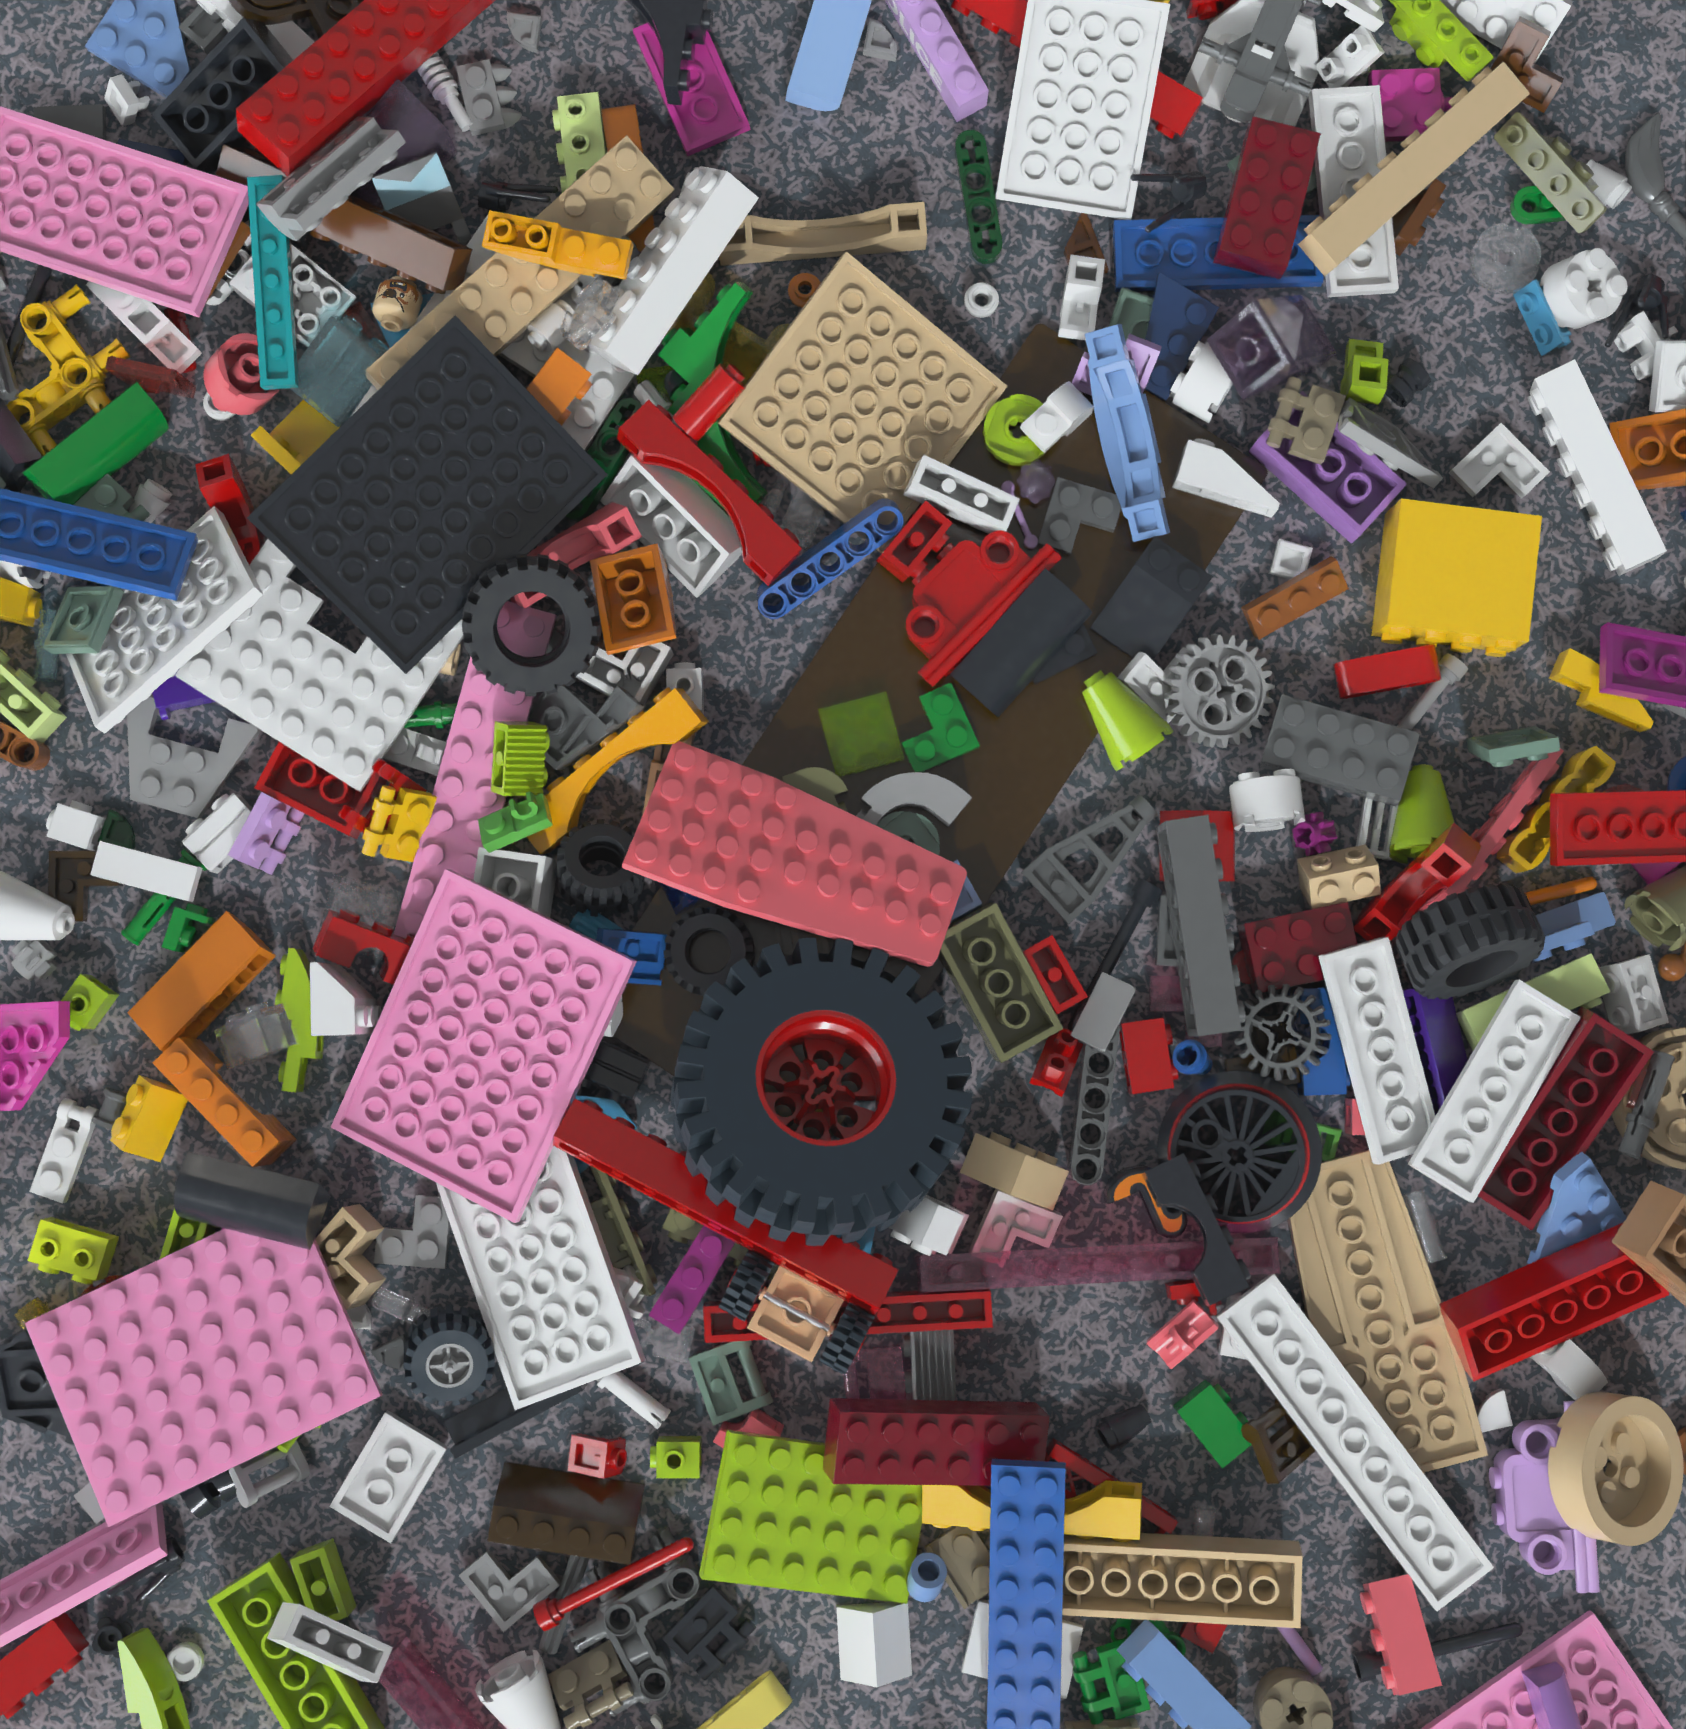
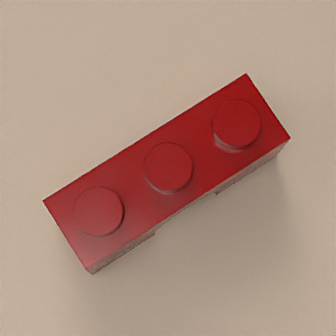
M341 908L338 913L329 909L313 946L315 955L350 968L354 957L359 951L370 947L380 949L384 952V962L379 975L384 982L394 985L415 936L407 934L406 938L392 934L394 929L386 924L374 921L373 925H369L359 921L361 916L350 910Z

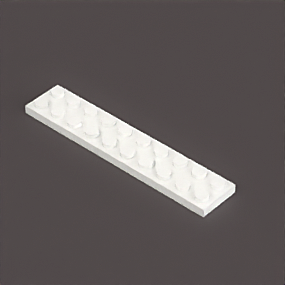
M1270 1273L1215 1315L1435 1611L1440 1610L1494 1568L1275 1274Z

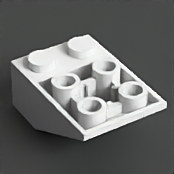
M290 243L295 335L298 341L313 351L357 297ZM251 256L229 284L240 297L255 308Z

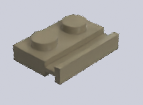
M953 1526L938 1536L937 1539L925 1545L927 1553H934L945 1562L947 1568L945 1581L964 1609L989 1593L990 1551L977 1531L970 1530L968 1527Z

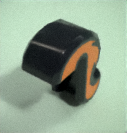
M1144 1165L1126 1167L1108 1179L1103 1191L1105 1203L1110 1204L1139 1192L1156 1233L1166 1238H1177L1185 1231L1188 1220L1184 1211L1176 1208L1157 1207L1142 1176L1151 1167Z

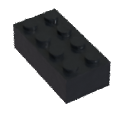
M243 17L151 115L194 169L215 172L218 167L223 144L242 145L247 140L238 132L236 108L291 63L293 59L263 22Z

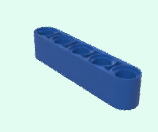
M888 498L875 501L796 558L769 586L763 582L758 587L756 593L760 613L769 619H778L897 535L903 526V516L898 505ZM881 512H894V520L887 525L878 523L877 518ZM856 531L864 532L867 535L866 540L860 545H853L848 542L850 535ZM827 552L836 553L838 560L834 564L826 566L820 562L823 554ZM797 573H806L810 576L807 584L803 586H797L791 580ZM770 593H776L782 597L781 602L775 606L766 605L763 600Z

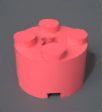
M250 333L233 335L218 348L205 364L204 384L212 398L213 405L220 411H228L237 415L254 414L260 411L280 390H263L260 387L257 335Z

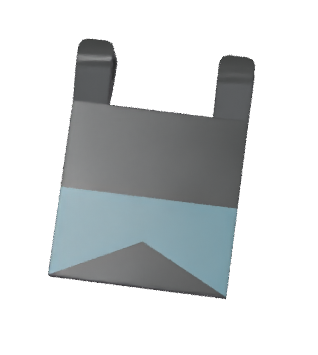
M436 151L373 175L372 181L385 210L431 231L451 223L458 242L462 245L469 243L472 238Z

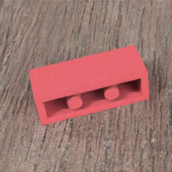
M1405 1574L1363 1584L1364 1592L1360 1593V1599L1365 1614H1371L1375 1629H1371L1370 1634L1376 1652L1381 1651L1385 1666L1381 1667V1675L1386 1689H1392L1393 1695L1400 1696L1442 1686L1411 1577Z

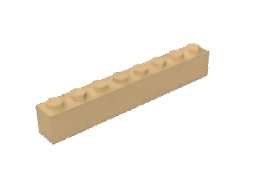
M1504 62L1493 71L1487 66L1472 80L1475 87L1470 92L1465 87L1448 101L1452 108L1446 113L1440 108L1424 122L1428 127L1425 132L1420 134L1416 129L1400 144L1404 150L1398 156L1393 151L1376 165L1380 172L1374 177L1368 172L1352 186L1356 191L1353 196L1348 199L1343 194L1328 208L1332 214L1326 220L1318 216L1304 229L1307 236L1298 245L1324 276L1344 261L1530 94Z

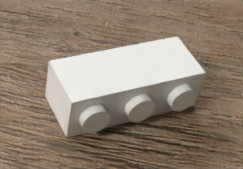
M923 455L916 464L903 494L921 504L927 501L939 512L987 534L994 531H1007L1020 498L926 455Z
M282 1603L267 1636L269 1640L350 1677L371 1683H378L393 1648L312 1609L295 1603Z

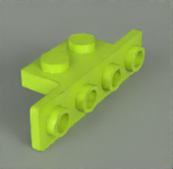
M1389 0L1397 8L1389 22L1394 34L1398 39L1407 41L1414 48L1416 56L1422 64L1430 65L1432 68H1440L1447 61L1466 81H1471L1493 60V55L1440 0Z

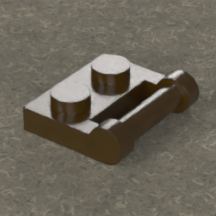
M1277 1398L1272 1407L1257 1419H1251L1246 1422L1241 1428L1244 1439L1253 1446L1267 1484L1280 1483L1315 1452L1313 1446ZM1285 1416L1287 1423L1268 1438L1266 1430Z

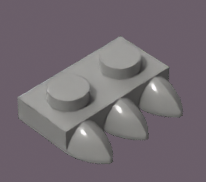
M490 59L456 66L466 113L473 123L469 126L472 136L509 128L521 118L522 113L511 108H501V106L506 105L516 96L517 91L507 86H496V84L502 82L512 72L511 68L502 64H491Z

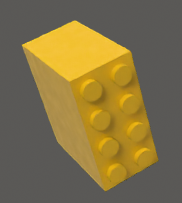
M1401 498L1385 513L1371 636L1381 637V642L1388 644H1402L1403 640L1416 641L1417 647L1435 645L1437 648V644L1450 645L1451 651L1460 653L1472 652V648L1485 650V655L1492 657H1505L1507 653L1516 651L1518 647L1529 642L1542 516Z

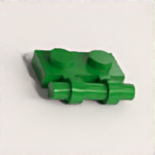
M1127 1638L1096 1647L1099 1661L1094 1663L1088 1662L1085 1651H1077L1072 1655L1075 1665L1072 1669L1074 1679L1077 1683H1080L1083 1695L1080 1699L1083 1711L1088 1713L1090 1723L1093 1725L1102 1723L1104 1721L1102 1710L1111 1707L1116 1720L1150 1710L1143 1679L1141 1678L1136 1682L1122 1667L1126 1660L1117 1649ZM1104 1678L1107 1691L1098 1693L1094 1680Z

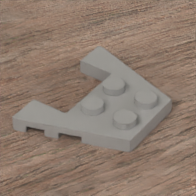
M149 696L127 714L130 800L190 817L202 818L225 785V780L234 767L241 762L246 750L252 741L256 740L261 730L252 724L228 718L218 753L152 735L159 709L155 707L154 698Z

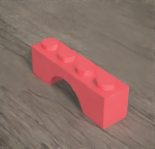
M611 502L533 549L527 556L547 555L549 559L554 561L559 559L568 564L571 570H574L592 559L617 553L640 539L642 535L627 506ZM529 591L519 593L510 598V600L525 609L547 595Z

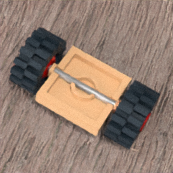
M748 1250L741 1264L734 1272L718 1308L745 1321L758 1298L761 1302L747 1328L811 1363L825 1336L829 1337L832 1334L819 1362L845 1375L854 1357L859 1353L875 1316L848 1303L836 1328H834L836 1324L833 1321L844 1301L843 1299L779 1266L769 1287H764L775 1263Z

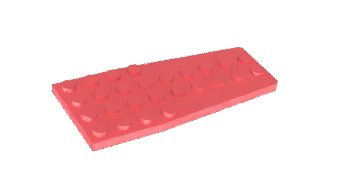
M681 741L671 746L622 864V868L720 906L834 940L845 939L853 941L854 946L871 951L873 948L889 954V956L925 967L934 965L938 958L967 876V871L964 867L777 778Z

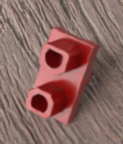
M1063 1028L1058 1033L1056 1032L1047 1038L1029 1082L1030 1084L1043 1086L1052 1090L1056 1095L1063 1096L1083 1046L1082 1043L1078 1042V1039L1070 1036L1072 1031Z

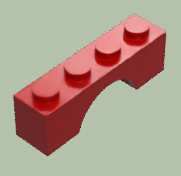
M1453 823L1382 889L1381 895H1376L1363 907L1353 926L1354 930L1367 941L1381 937H1389L1391 941L1397 936L1399 930H1402V925L1409 921L1435 892L1444 886L1449 888L1473 866L1481 845Z

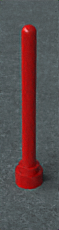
M683 1537L560 1600L557 1598L552 1600L545 1598L533 1605V1612L538 1625L543 1631H548L558 1626L565 1613L689 1552L694 1546L693 1540L690 1537Z

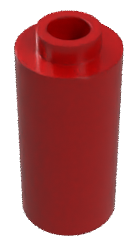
M720 363L672 416L674 421L688 435L699 441L746 389L742 382L746 378L745 375L731 363L727 367Z

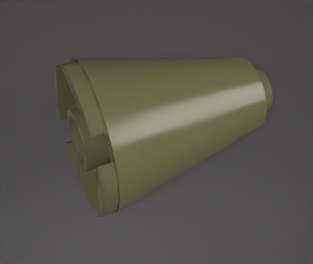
M1686 865L1632 892L1626 898L1624 904L1625 910L1630 907L1633 916L1629 920L1639 934L1657 947H1660L1662 944L1671 946L1668 949L1669 951L1679 949L1686 942Z

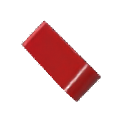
M1435 645L1413 647L1333 664L1340 699L1376 694L1442 680Z

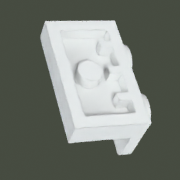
M1650 954L1599 967L1610 990V993L1602 997L1609 1022L1626 1034L1669 1023Z

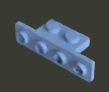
M1604 892L1596 893L1537 914L1536 917L1544 932L1545 943L1541 955L1537 959H1533V962L1553 956L1551 949L1563 946L1565 951L1586 944L1585 937L1615 925L1616 921L1606 894Z

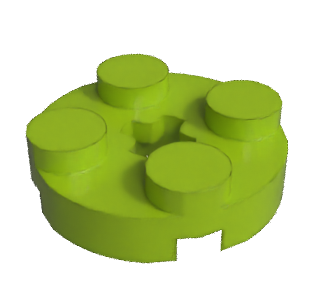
M1024 394L1011 395L1009 398L995 403L988 411L983 427L986 449L996 459L1008 465L1028 466L1035 463L1045 453L1027 435L1020 436L1019 439L1014 438L1013 432L1008 430V427L1016 426L1018 422L1023 423L1043 403L1032 396Z

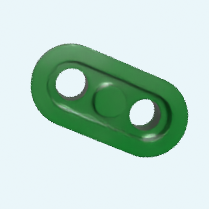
M1527 186L1520 189L1511 200L1510 212L1519 223L1539 224L1566 221L1537 186ZM1522 204H1530L1532 212H1526Z

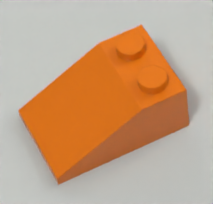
M1686 408L1609 423L1610 433L1637 490L1686 486Z
M658 543L590 560L607 655L677 638L667 563Z

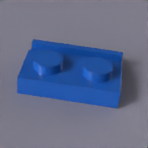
M609 928L597 929L596 941L637 961L627 983L661 985L660 972L664 968V950L667 934Z

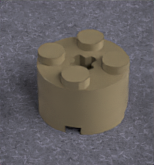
M1279 1667L1265 1674L1259 1681L1253 1699V1710L1262 1729L1333 1728V1712L1330 1700L1315 1678L1309 1673L1292 1667ZM1294 1704L1296 1706V1711L1290 1713L1288 1707Z

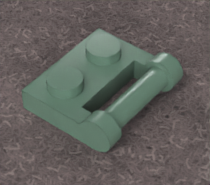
M752 1341L725 1342L693 1354L688 1358L713 1426L773 1402L770 1391L765 1390L750 1349ZM733 1352L738 1354L753 1396L744 1401L727 1357L728 1354Z

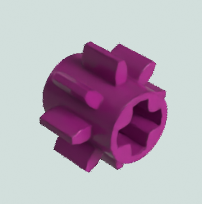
M1323 812L1305 815V822L1297 824L1292 829L1293 838L1296 843L1295 847L1306 849V856L1330 852L1331 847L1329 844L1338 837L1333 825L1334 820L1323 819Z

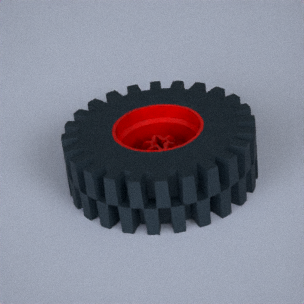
M816 938L799 939L792 955L784 956L779 943L770 945L762 949L757 965L751 967L748 961L743 958L731 966L726 983L721 985L715 981L705 992L700 1010L698 1012L693 1010L688 1020L678 1053L670 1098L671 1107H675L676 1110L673 1124L677 1143L684 1142L687 1147L685 1164L693 1177L702 1173L708 1180L705 1194L715 1205L718 1206L727 1199L737 1207L734 1220L747 1228L751 1226L755 1218L769 1224L771 1228L768 1237L785 1242L791 1232L806 1234V1245L823 1246L830 1235L841 1234L843 1243L860 1240L868 1228L876 1226L879 1232L889 1228L897 1221L902 1212L905 1210L911 1212L919 1205L930 1188L937 1182L963 1139L966 1129L961 1127L971 1110L973 1093L964 1092V1086L972 1074L970 1057H958L956 1054L964 1037L957 1021L943 1026L939 1020L946 1003L936 990L923 999L915 992L921 975L914 969L906 965L897 978L884 971L889 954L882 950L873 948L866 962L851 958L853 941L836 939L829 954L818 953ZM802 1044L806 1058L803 1063L799 1061L791 1047ZM844 1053H847L855 1061L843 1071V1066L839 1062ZM824 1059L828 1062L829 1067L825 1070H820L813 1060ZM785 1070L791 1071L796 1075L797 1080L786 1082L780 1077L779 1073ZM847 1080L854 1082L858 1087V1091L851 1092L846 1086H842L841 1082ZM764 1083L774 1086L780 1093H765ZM824 1084L828 1085L826 1092L823 1091L815 1099H812L815 1088H819ZM857 1101H875V1108L872 1111L854 1105V1103ZM786 1105L791 1109L792 1115L781 1117L776 1113L774 1107ZM822 1108L823 1112H816V1109ZM837 1116H849L853 1120L854 1126L849 1128L841 1126L837 1121ZM794 1122L799 1125L796 1132L788 1128ZM806 1127L816 1128L821 1138L817 1140L805 1136L803 1129ZM829 1129L840 1140H831Z

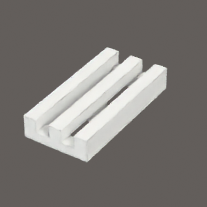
M1363 798L1356 846L1366 844L1373 802L1371 799ZM1377 801L1369 850L1374 858L1390 861L1389 846L1398 804L1396 807L1390 805L1384 849L1379 851L1378 844L1385 803Z

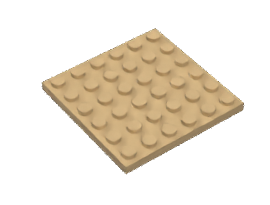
M844 252L745 385L746 389L730 405L717 423L843 524L875 501L888 498L898 505L903 516L904 526L920 504L903 495L918 461L923 455H926L948 466L1007 388V385L852 255ZM883 511L879 514L877 522L882 525L890 524L895 518V513ZM854 532L863 540H866L867 535L864 532ZM895 536L887 542H885L876 550L882 553L886 549V547L891 543V541L895 538Z

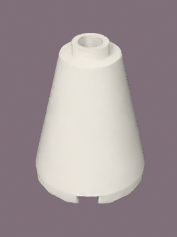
M0 871V940H61L71 933L75 924V918L68 905Z
M532 1650L533 1655L527 1656L525 1651H520L504 1658L488 1670L491 1677L484 1684L481 1678L477 1682L475 1692L479 1700L506 1729H561L544 1661L537 1650Z

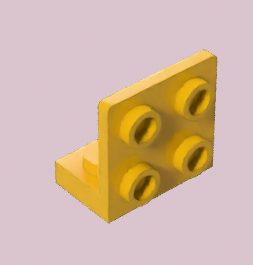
M307 396L270 434L263 427L259 426L251 436L285 470L292 474L341 426L315 401Z

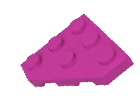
M70 1001L0 1004V1111L22 1110L70 1038Z

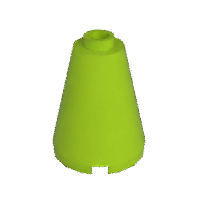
M1100 670L1084 681L1087 688L1082 691V694L1111 765L1116 771L1124 767L1120 762L1121 760H1124L1125 763L1128 760L1133 762L1165 739L1161 734L1162 732L1165 735L1174 732L1168 722L1112 672L1104 675Z
M1415 765L1408 773L1402 797L1398 804L1389 846V857L1394 861L1408 864V857L1417 858L1448 827L1455 823L1441 773L1434 770L1431 765Z

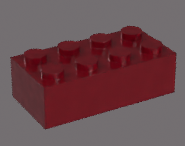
M1255 116L1252 117L1245 133L1213 263L1281 279L1288 267L1321 133Z

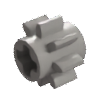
M21 940L11 950L17 955L11 962L12 966L18 973L30 981L36 976L39 979H46L57 968L52 963L57 953L44 940H34L33 942L31 940Z

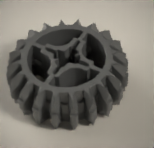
M1283 984L1281 995H1278L1275 985H1269V997H1266L1261 990L1255 991V996L1259 1003L1256 1004L1251 999L1244 1001V1004L1251 1011L1250 1013L1245 1012L1246 1022L1245 1025L1241 1024V1030H1239L1244 1031V1038L1234 1040L1235 1045L1246 1043L1248 1049L1239 1053L1241 1058L1253 1055L1254 1059L1248 1065L1250 1069H1255L1262 1063L1263 1067L1260 1075L1267 1077L1271 1068H1273L1274 1078L1278 1081L1282 1080L1284 1070H1287L1290 1080L1296 1079V1067L1304 1075L1309 1074L1310 1070L1306 1062L1309 1061L1313 1065L1319 1066L1321 1061L1314 1053L1317 1051L1321 1054H1327L1329 1051L1327 1047L1319 1045L1320 1039H1332L1331 1034L1321 1033L1320 1028L1331 1025V1021L1329 1019L1319 1021L1317 1017L1326 1011L1325 1007L1319 1006L1313 1010L1310 1006L1317 998L1314 995H1310L1305 1001L1301 1000L1304 994V989L1298 987L1294 995L1290 996L1291 988L1289 984ZM1274 1003H1289L1286 1011H1283L1281 1017L1276 1021L1259 1016L1265 1008ZM1298 1009L1302 1010L1309 1020L1311 1038L1306 1037L1296 1028L1295 1022L1298 1016L1296 1015ZM1282 1022H1286V1030L1299 1040L1283 1038V1042L1278 1043L1279 1034L1274 1032V1029L1267 1027L1266 1024L1269 1026H1282ZM1255 1026L1264 1031L1269 1037L1267 1055L1259 1049L1254 1036ZM1289 1043L1306 1048L1305 1052L1293 1061H1276L1279 1053H1282L1284 1047Z

